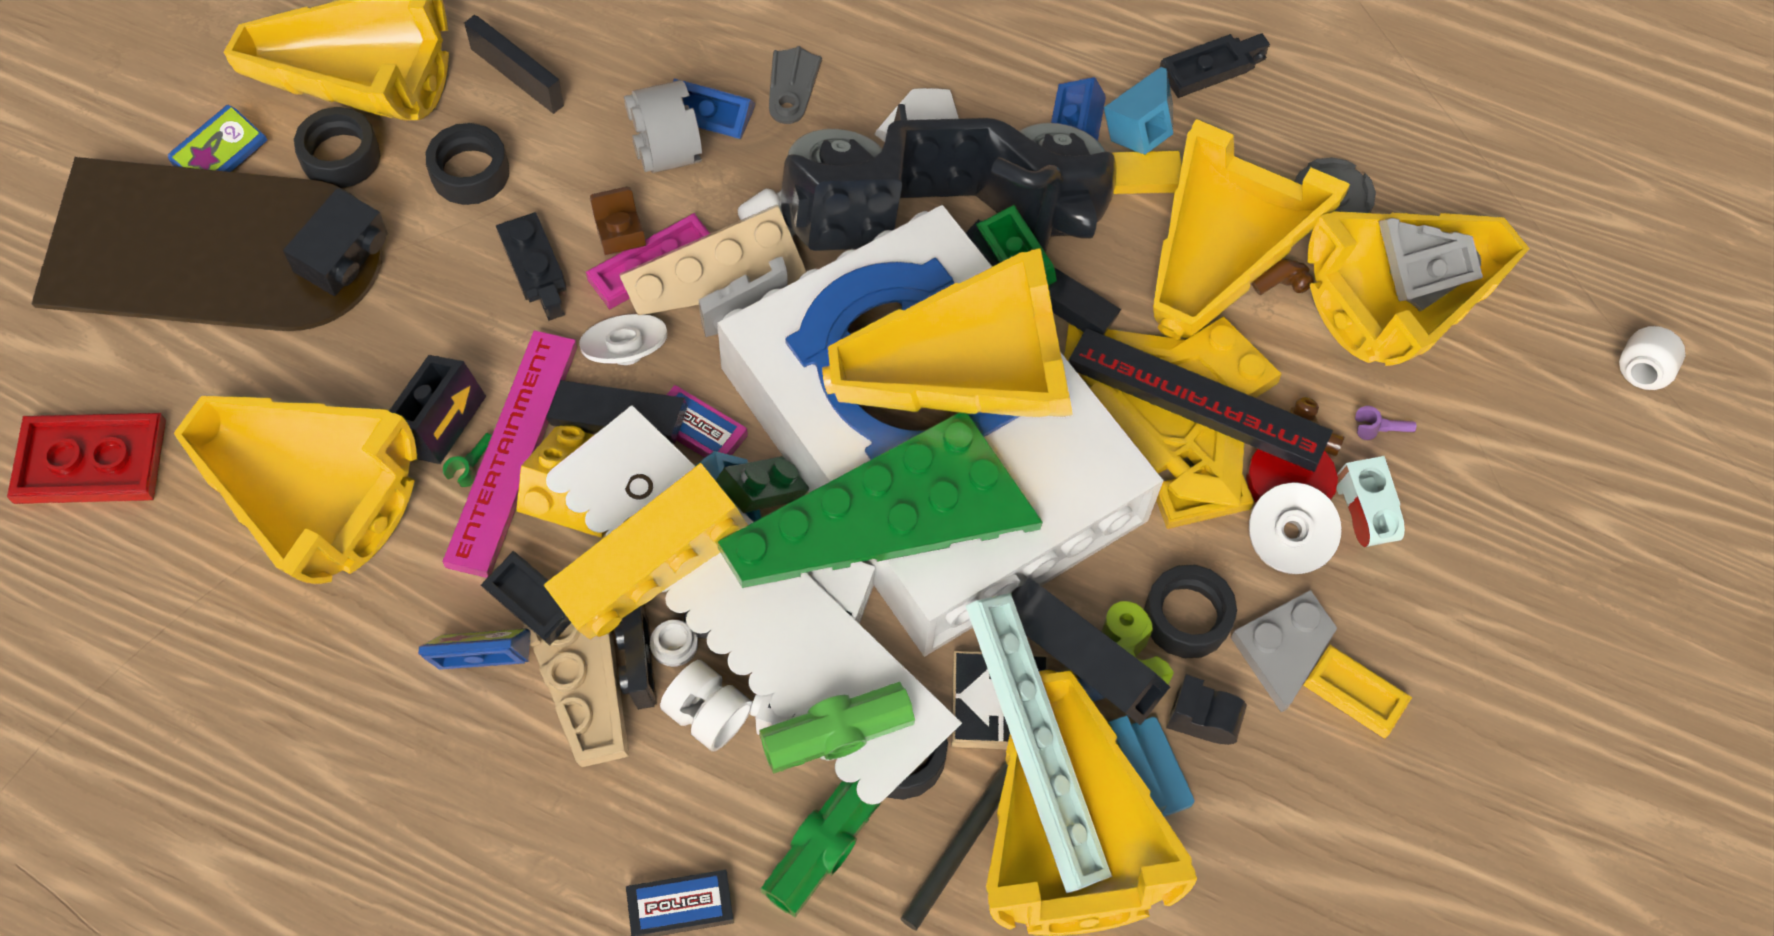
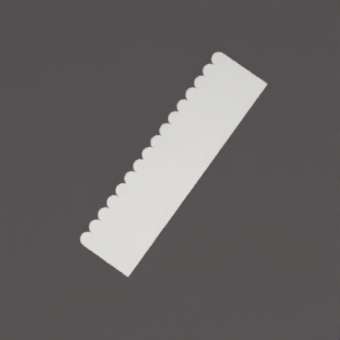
M631 405L555 466L547 474L546 484L550 490L556 493L569 491L565 498L568 508L578 513L588 511L585 517L588 528L599 533L608 530L607 536L627 518L637 513L696 466ZM643 474L652 480L653 491L647 498L637 500L628 496L625 488L631 476ZM635 479L630 484V491L635 495H642L648 490V483L644 479ZM737 507V509L739 510L747 524L749 525L753 523V521L746 514L742 513V511ZM719 553L662 591H668L665 599L669 609L677 613L689 611L686 622L690 630L700 634L710 631L707 636V645L710 650L717 654L731 652L728 656V666L731 671L739 675H747L752 672L749 677V687L755 694L759 696L773 694L770 699V706L772 711L779 717L786 718L794 715L793 718L807 714L812 706L830 697L849 695L850 698L872 690L901 682L912 703L915 717L914 725L869 740L863 748L850 755L838 758L835 763V772L841 780L851 783L860 779L857 784V793L860 799L867 804L873 805L883 801L962 724L806 572L802 573L801 577L742 588L725 559Z

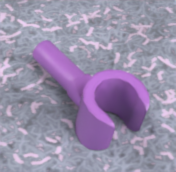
M1372 406L1361 407L1356 412V421H1367L1372 424L1358 426L1357 434L1363 440L1375 438L1379 431H1416V422L1382 419L1381 413Z

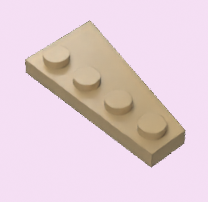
M774 205L619 275L637 315H644L699 305V299L716 290L727 287L731 282L745 274L752 282L772 271L769 261L778 257H783L787 269V285L799 280L807 271L779 206Z
M571 623L549 646L530 630V645L540 665L539 669L545 685L549 688L555 710L576 762L581 767L629 757L613 631L601 637L595 636L589 640Z

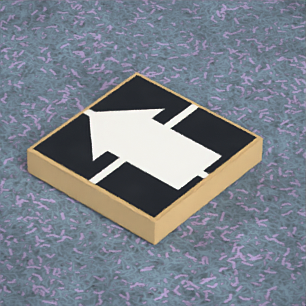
M954 651L952 714L962 724L952 733L951 747L1007 749L1010 731L982 652ZM1033 654L1038 671L1048 670V655Z

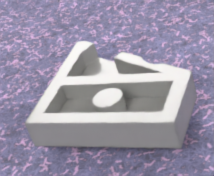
M1395 218L1378 221L1399 301L1410 300L1483 278L1473 236L1457 232L1446 233L1442 232L1439 228L1426 225L1415 226L1399 222L1400 219Z
M783 257L769 261L772 271L751 282L750 278L745 274L731 282L727 287L716 290L699 299L701 324L705 337L718 334L717 322L723 320L729 312L735 309H744L761 300L769 291L788 286L787 269Z
M1310 590L1235 630L1231 639L1280 712L1288 709L1337 627Z

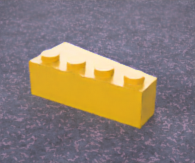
M700 463L551 578L544 586L580 633L589 640L595 636L601 637L615 629L623 617L641 605L646 604L656 595L719 554L718 541L748 526L734 503L702 463Z

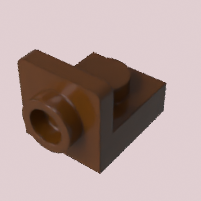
M626 186L590 195L595 224L605 255L647 246L630 187Z

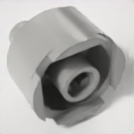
M683 80L633 90L631 95L624 96L628 118L630 121L633 120L637 133L639 132V134L632 135L636 156L638 160L641 159L645 172L651 171L656 173L702 161L699 154H702V147L694 109H689L688 105H683L682 97L689 96Z

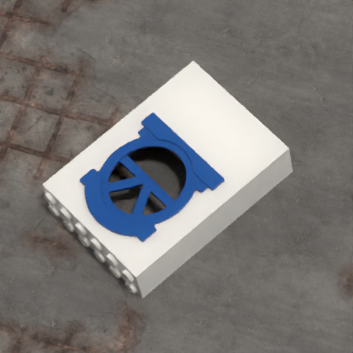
M943 205L929 212L923 211L916 214L908 223L899 228L880 233L872 242L857 250L845 251L836 261L820 269L807 271L796 282L782 289L769 291L756 303L744 309H735L729 312L723 320L717 322L721 369L785 460L796 467L798 475L809 486V493L924 432L889 426L870 416L860 407L861 405L838 402L835 393L828 395L826 392L822 367L830 366L828 346L851 335L847 331L849 326L868 310L895 302L902 305V310H906L954 283H961L992 267ZM1062 353L1061 357L1071 401L1072 416L1024 417L981 412L968 414L1042 520L1041 529L1024 533L1023 530L1000 534L999 538L981 541L979 538L953 543L950 548L876 562V559L861 561L862 563L875 566V588L924 657L973 628L966 605L976 600L1012 593L1017 587L1022 586L1028 577L1042 586L1149 520L1163 479Z

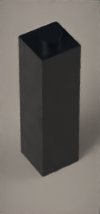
M1030 577L1022 586L1017 587L1011 593L1026 636L1139 725L1144 722L1170 689V686L1159 675Z

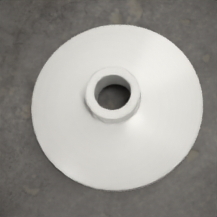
M621 315L601 321L589 328L582 335L579 344L582 354L589 360L599 363L631 365L660 348L667 339V329L662 320L651 315Z
M1288 483L1272 488L1256 502L1249 519V536L1255 552L1267 565L1283 573L1304 574L1322 567L1332 558L1340 543L1341 521L1334 504L1324 493L1309 485ZM1286 523H1293L1298 527L1299 534L1297 538L1291 539L1285 535L1284 526Z

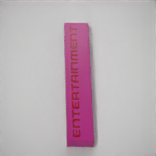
M533 331L442 562L445 568L487 578L492 573L517 508L521 465L542 442L549 424L546 417L560 380L565 381L577 350L576 340Z

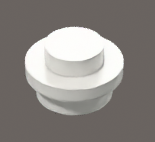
M665 621L658 625L651 635V652L654 658L663 665L671 667L681 666L694 657L698 648L697 635L690 630L684 621Z

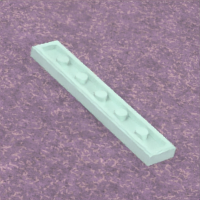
M1011 593L976 600L966 605L1066 893L1112 877Z

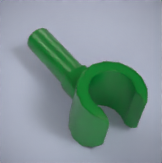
M485 433L465 457L453 456L449 458L443 465L444 476L449 480L454 477L457 470L465 468L464 473L458 478L457 482L461 487L471 486L476 477L474 466L487 450L492 435Z

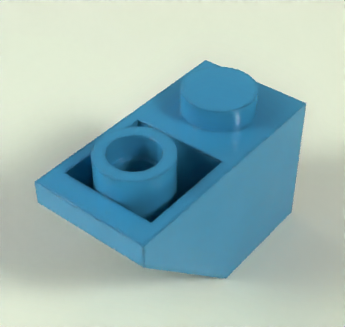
M1158 68L1104 107L1111 142L1145 155L1173 135V100L1166 68Z

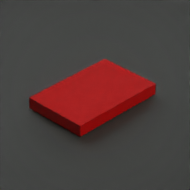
M162 413L23 416L7 498L13 504L154 500L166 419Z

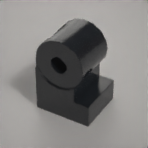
M1186 674L1177 690L1166 728L1217 744L1231 745L1236 743L1247 708L1245 701L1231 693L1214 691L1215 689L1203 686L1205 680Z

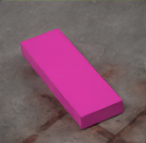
M693 213L645 239L647 246L623 251L586 271L587 280L610 310L630 299L620 278V273L710 234V232Z

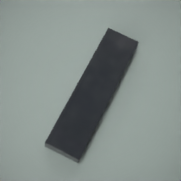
M978 219L965 234L993 267L999 264V262L977 229L976 224L982 222ZM1055 268L1057 281L1048 285L1053 313L1082 332L1088 328L1105 335L1122 309Z

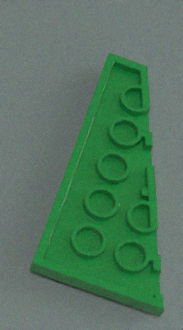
M958 413L719 540L718 550L741 587L746 588L801 577L802 573L832 567L833 571L848 568L851 566V563L876 559V562L946 549L950 548L953 543L979 538L981 541L999 538L1000 534L1023 530L1024 533L1041 529L1043 522L969 415Z

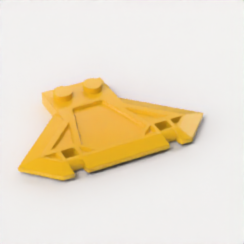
M1224 316L1186 340L1110 329L1105 333L1107 337L1254 398L1277 385L1282 374ZM1071 324L1068 325L1064 353L1067 361H1069L1071 354L1084 333ZM1078 373L1155 471L1160 473L1168 469L1176 479L1169 484L1168 488L1178 499L1235 507L1240 506L1244 456L1243 442ZM1188 457L1195 465L1190 467L1183 459Z

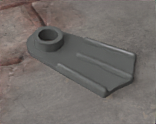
M800 46L788 50L773 51L769 113L775 121L782 124H792L802 119L822 63L821 56L811 54ZM790 103L793 106L791 108H783L781 105Z

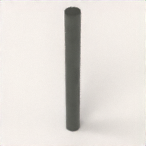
M1006 760L900 918L909 928L918 930L998 808L1008 768Z

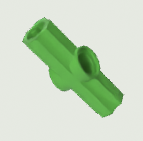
M897 682L850 698L849 695L830 697L812 706L807 714L760 729L759 736L768 765L774 774L823 756L827 760H833L850 755L863 748L869 740L914 725L915 717L906 689H904L901 682Z

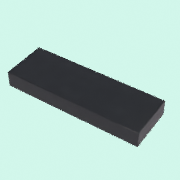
M473 15L464 22L472 51L551 113L555 114L564 106L559 78L479 16Z
M560 380L546 418L551 426H576L584 431L598 433L632 405L672 444H675L688 405L683 397Z

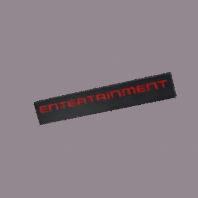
M1088 328L1085 329L1068 361L1077 373L1312 472H1315L1333 430Z

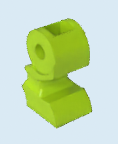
M1120 601L1113 604L1108 610L1101 632L1136 658L1147 646L1153 629L1148 614L1139 605L1130 601ZM1158 656L1146 660L1138 659L1169 685L1174 671L1166 661Z

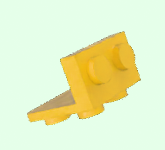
M557 426L550 432L521 465L517 512L602 538L607 531L599 533L588 528L585 522L588 511L578 513L568 508L565 498L569 491L556 493L550 490L546 484L547 474L592 438L593 434L586 433L576 426Z

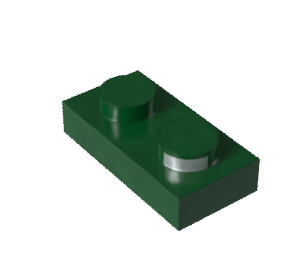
M783 456L724 467L716 479V482L742 513L791 503L804 496L809 490V486L798 475L796 467L785 460Z

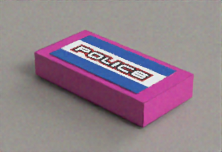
M674 385L667 393L669 396L685 398L688 405L676 441L704 458L714 451L733 455L748 436L746 427L680 387Z

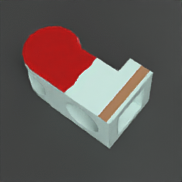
M1385 456L1346 463L1337 473V492L1339 495L1344 494L1358 542L1363 547L1402 540L1405 528L1399 507L1401 504Z

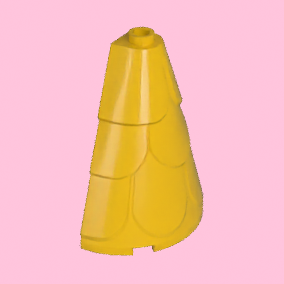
M338 0L312 8L306 6L239 24L227 44L224 54L229 64L238 74L297 95L306 93L330 103L338 102L389 118L405 121L421 120L428 116L436 107L446 81L449 52L442 51L443 39L441 37V31H448L443 0Z
M1196 119L1192 129L1187 134L1179 185L1174 193L1168 238L1163 240L1153 304L1154 318L1159 324L1157 326L1158 330L1165 336L1180 340L1181 337H1192L1247 293L1253 281L1284 258L1297 242L1313 230L1320 215L1334 212L1344 199L1350 184L1312 167L1303 179L1302 185L1235 157L1233 134Z
M1334 211L1320 215L1311 234L1307 262L1314 263L1316 282L1311 283L1310 288L1316 308L1325 326L1344 349L1367 363L1378 361L1385 363V366L1396 365L1427 352L1451 326L1461 321L1476 303L1486 299L1530 248L1504 217L1440 213L1439 216L1394 212L1391 214ZM1395 218L1400 219L1399 222L1415 226L1426 225L1439 228L1442 232L1446 233L1457 232L1473 236L1475 248L1481 257L1480 268L1483 278L1459 285L1422 311H1418L1415 306L1406 300L1399 301L1396 296L1394 280L1390 274V265L1378 221Z
M1041 248L1029 252H1021L961 283H954L906 310L898 309L828 346L830 366L822 367L827 394L835 393L838 402L912 412H918L921 408L966 414L981 412L1024 417H1066L1073 415Z
M201 396L174 432V435L203 478L212 488L220 492L238 521L249 529L275 567L305 583L323 584L332 582L333 575L341 571L351 574L368 562L386 543L397 527L407 507L415 480L408 477L410 460L417 459L413 433L402 416L385 409L331 407L322 403L274 402L271 398Z
M1039 671L1112 877L1066 893L1010 734L1006 749L1008 768L997 811L998 828L986 883L989 910L992 918L1007 929L1015 928V922L1026 924L1028 934L1049 936L1075 935L1107 930L1150 916L1148 909H1151V905L1163 900L1164 906H1172L1182 899L1196 883L1197 877L1192 866L1191 856L1150 797L1151 791L1116 744L1117 735L1071 671Z

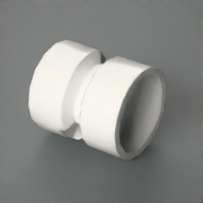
M696 660L684 668L673 680L662 697L660 708L679 725L686 726L691 724V735L709 750L717 751L729 742L745 723L751 712L753 702L733 685L722 687V676L702 660Z

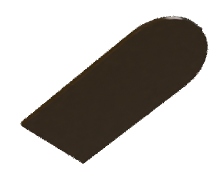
M74 157L31 304L34 308L274 331H301L316 328L338 319L353 309L365 297L374 284L382 264V248L366 259L359 268L355 280L350 285L344 286L334 297L294 273L283 249L337 189V186L308 179Z

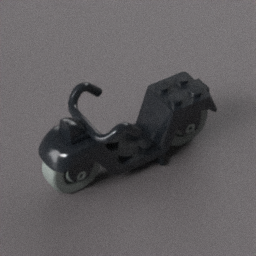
M898 104L894 122L888 125L883 148L864 135L843 129L817 130L797 139L791 146L784 162L780 204L786 225L810 250L825 251L858 249L872 242L880 233L886 230H895L900 198L976 196L997 213L1014 205L1046 253L1050 237L1072 236L1081 239L1093 238L1097 222L1102 219L1113 197L1116 186L1117 165L1114 155L1111 152H1105L1104 148L1095 138L1072 126L1057 123H1041L1018 131L1011 125L992 118L907 120L905 104Z

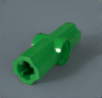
M860 779L851 783L842 780L820 811L815 809L808 815L795 833L790 844L791 849L782 861L777 864L769 878L765 880L761 887V893L783 912L796 918L828 874L832 876L841 867L856 844L857 834L881 805V802L872 805L860 799L857 793V784Z

